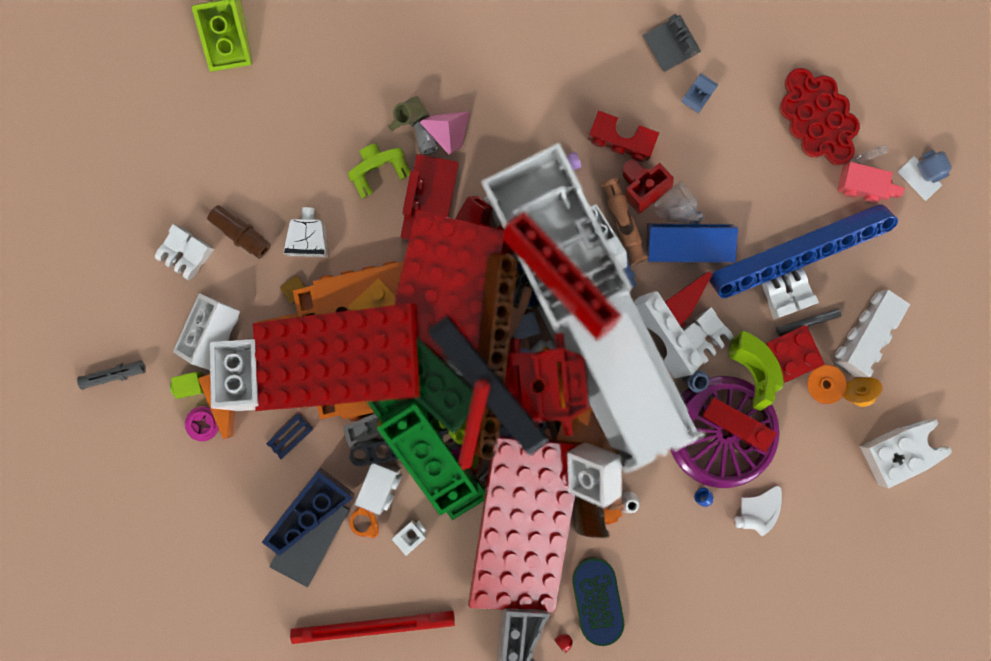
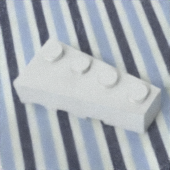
M890 290L874 294L870 300L872 304L868 310H864L859 316L858 320L860 322L856 328H852L847 334L846 338L848 340L844 346H840L835 352L834 356L836 358L833 363L854 377H871L874 372L871 366L875 362H879L883 355L879 351L890 343L893 337L890 331L899 326L910 306L908 302Z

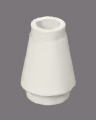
M633 492L622 494L621 501L624 503V507L621 508V511L628 514L636 512L640 505L638 496ZM630 502H635L634 506L628 508Z

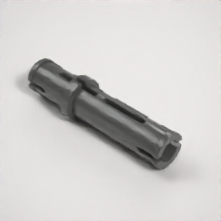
M142 360L125 365L121 363L117 364L114 368L78 376L77 384L83 390L119 379L123 381L127 380L130 376L145 373L146 367Z

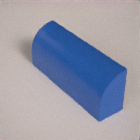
M647 223L646 251L648 262H736L738 228L734 224Z

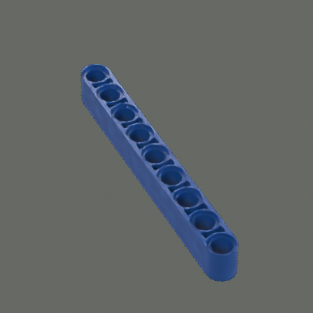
M876 205L719 269L712 274L709 282L719 297H731L885 234L896 227L898 218L885 205Z

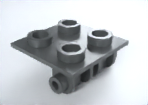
M672 15L669 21L643 35L663 72L701 52L681 15Z

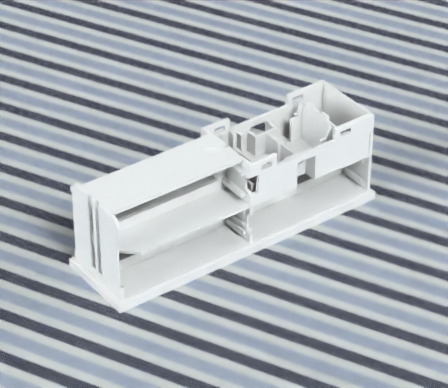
M560 143L481 181L487 194L484 200L494 208L491 214L497 226L501 223L505 230L506 223L525 211L622 315L615 329L599 341H596L534 272L531 273L526 263L516 253L512 255L517 261L521 262L541 303L538 310L554 342V334L564 333L566 349L585 357L590 405L610 446L620 450L621 469L624 473L633 471L656 460L655 456L658 454L663 456L668 454L666 450L670 448L677 450L704 436L703 431L696 430L687 412V408L629 294L632 287L618 259L615 258ZM589 222H592L600 238L591 244L587 239L592 236L590 229L588 228L583 231L581 227Z

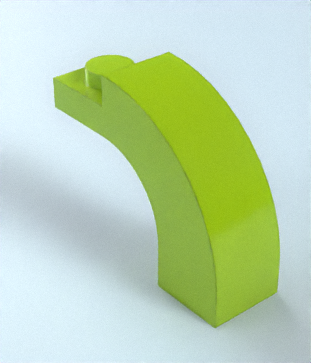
M743 330L730 342L728 357L743 364L751 372L755 381L752 408L761 411L774 402L775 393L783 388V375L781 367L769 347L756 336Z

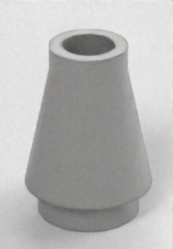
M417 122L414 128L418 150L423 155L434 153L438 150V142L420 122Z

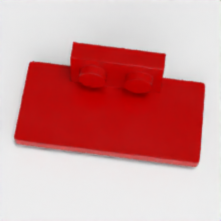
M421 154L416 155L414 170L410 171L402 211L404 216L400 236L402 239H410L416 210L449 217L459 166L457 161Z

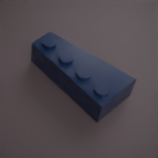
M320 467L268 532L262 543L280 556L307 533L319 526L325 519L337 512L343 505L351 501L355 493Z

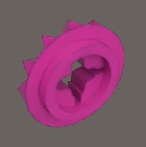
M209 407L194 408L185 419V430L196 441H208L215 437L219 431ZM205 417V422L211 427H204L201 430V425L195 421H201Z

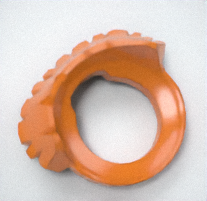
M358 506V509L350 516L349 524L351 530L360 537L376 538L379 529L374 512ZM358 515L368 516L371 521V526L365 532L358 531L354 526V519Z

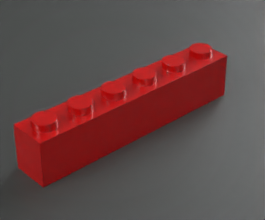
M525 211L506 223L502 239L596 341H599L615 329L622 316L619 311Z

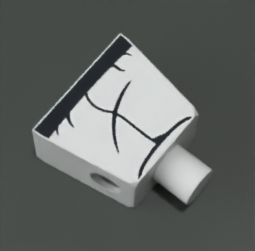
M302 207L301 219L290 220L284 247L285 255L329 257L325 223L322 220H314L315 208Z

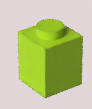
M193 372L171 377L170 391L175 396V399L204 394L198 378L204 376L203 372Z

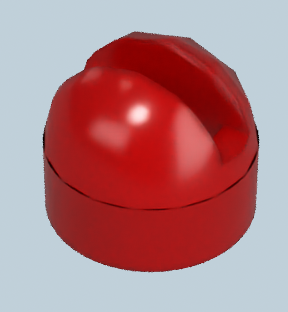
M566 633L560 634L554 639L555 643L565 654L573 645L572 638Z

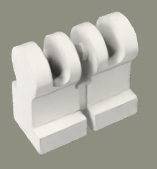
M172 224L168 231L170 232L155 254V259L160 262L166 259L165 265L171 268L175 265L174 271L178 274L184 271L183 277L189 281L196 276L202 264L207 261L215 249L199 238H196V236L183 227Z
M802 268L794 270V277L791 272L784 274V281L781 276L773 279L774 285L771 280L762 283L773 320L819 303L816 295L813 294L807 275ZM786 286L790 291V293L788 294L786 292Z
M712 307L705 308L692 320L693 323H688L682 328L703 359V364L709 361L703 352L704 349L711 356L717 354L713 345L705 340L707 335L711 342L719 349L725 347L720 339V335L728 342L734 339L731 331L717 317Z

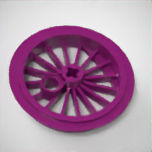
M731 376L709 377V385L704 391L694 392L688 388L680 396L692 422L697 418L714 428V430L696 428V430L713 433V435L699 438L677 450L672 448L670 450L679 467L697 482L715 488L738 487L757 478L773 460L779 443L777 414L771 404L761 410L764 420L758 421L777 432L767 452L760 451L750 444L742 449L739 446L740 439L731 433L728 436H723L721 427L697 414L702 407L706 410L708 406L705 404V401L711 393L714 398L718 399L716 391L721 389L728 390L727 405L729 406L732 405L733 390L744 394L736 410L741 412L748 397L752 401L754 400L755 386L743 379ZM752 408L745 415L750 417L757 409ZM714 439L692 458L688 454L687 446ZM717 444L704 469H701L695 461ZM727 446L736 472L731 475H724ZM722 447L719 475L709 473L708 471ZM733 447L739 451L750 465L741 472ZM752 450L760 453L754 463L746 455V453Z

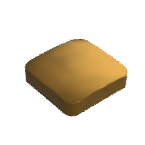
M294 276L280 286L281 291L289 303L292 304L295 303L293 290L305 288V285L298 276Z

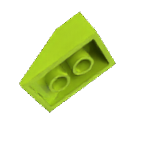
M212 0L191 6L210 72L252 65L246 20L241 0Z

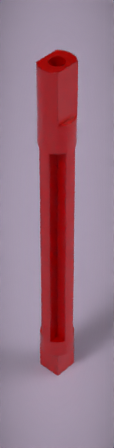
M454 611L292 628L290 630V640L292 644L453 627L455 626Z

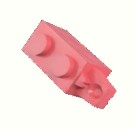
M849 162L842 168L837 191L844 192V196L856 198L860 196L864 197L867 202L878 203V201L883 199L888 200L889 197H902L905 187L893 184V180H891L893 172Z

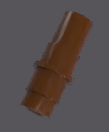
M220 205L215 206L210 211L207 220L234 241L235 246L242 247L258 259L265 256L271 244L256 232L251 224L244 223Z

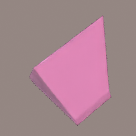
M470 111L432 115L423 119L420 123L448 154L459 150L463 145Z

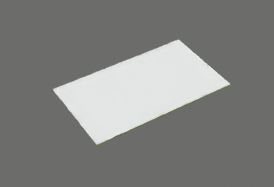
M913 156L898 173L926 201L942 184L939 181L935 183L925 181L917 166L919 160Z

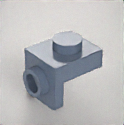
M700 73L681 102L699 114L718 87V84Z

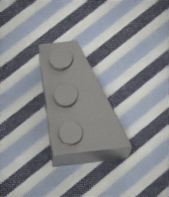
M504 608L501 611L496 661H530L533 656L532 652L542 635L541 631L546 620L548 621L550 613L547 610Z

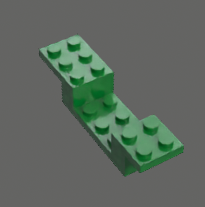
M415 398L367 402L378 417L377 430L440 516L447 513L451 520H454L484 502L486 490L470 468L463 470L458 465V460L429 421L428 410Z

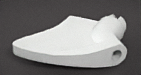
M774 486L758 496L741 497V516L734 518L736 522L734 524L735 527L754 529L760 536L767 534L775 525L780 514L782 503L781 488Z

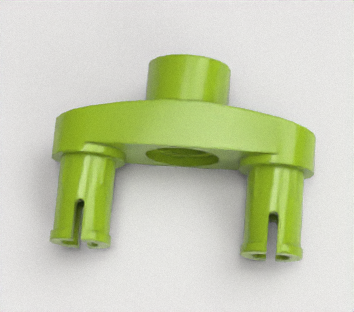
M376 143L366 146L359 151L363 162L347 173L361 199L367 197L363 188H365L368 196L374 193L365 178L366 173L387 163H392L399 176V180L405 179L402 169L407 177L410 176V170L404 159L405 155L402 148L380 152Z

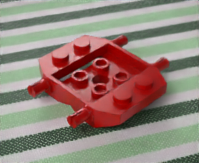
M564 333L554 334L556 343L554 349L539 352L522 353L520 338L511 339L512 352L507 355L504 384L535 422L560 420V422H563V436H572L573 419L590 408L585 357L566 349ZM558 361H561L565 408H562ZM537 380H542L545 384V388L541 393H537L534 389V384Z

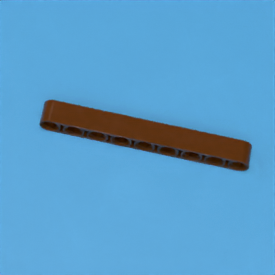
M496 252L488 257L486 263L478 352L502 382L505 383L517 262L512 255ZM487 404L485 405L474 454L488 460L492 459L497 453V438H499L501 421Z

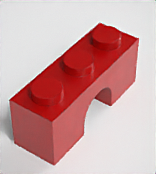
M598 110L587 139L591 141V144L597 147L606 146L612 148L611 151L616 154L623 155L626 153L631 155L632 159L639 162L650 159L660 132L639 125L633 137L623 138L616 131L618 117Z
M469 196L455 219L492 228L489 216L494 208L478 196ZM500 223L497 229L505 231ZM504 241L501 253L513 255L515 253L514 250Z

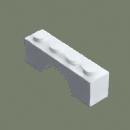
M658 291L639 296L634 301V304L646 328L654 331L663 340L667 349V356L663 362L674 379L693 375L704 361Z

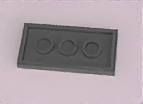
M343 505L337 512L325 519L319 526L307 533L280 556L276 554L269 567L308 588L349 508Z

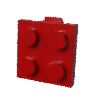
M803 325L765 343L773 352L781 367L784 383L825 365L807 325Z

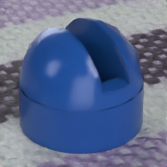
M703 487L696 491L694 500L700 506L708 507L713 503L714 497L709 489Z

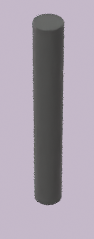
M836 309L776 327V332L778 335H782L803 325L809 327L841 317V311Z

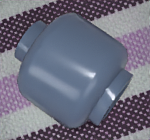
M933 149L921 155L923 160L919 161L917 166L925 181L935 183L950 176L949 172L952 169V165L945 152L940 151L936 153Z

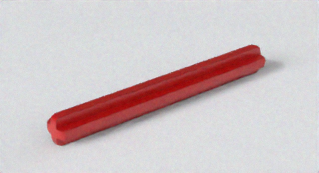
M484 379L475 383L458 465L463 470L472 466L490 384Z

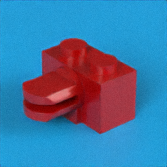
M635 159L627 161L623 166V178L630 184L626 188L625 196L628 203L638 214L642 213L673 189L674 177L661 163H658L651 170L645 169Z

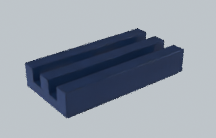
M297 414L266 444L272 448V451L280 459H283L314 429L300 414ZM299 420L301 423L276 446L274 443ZM305 426L307 429L282 452L280 448Z

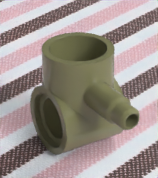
M418 96L412 97L403 103H398L394 107L393 116L395 120L389 125V129L394 131L401 125L407 124L414 127L417 122L430 116Z

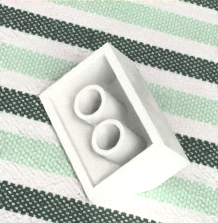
M199 293L173 352L190 364L210 370V342L229 341L230 333L238 322L240 311Z
M255 339L210 342L211 408L246 411L255 410V406H259L257 399Z

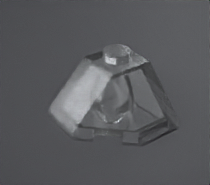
M682 181L677 183L653 204L656 207L654 210L661 219L665 218L666 221L698 224L705 219L702 212L699 211L697 213V200Z

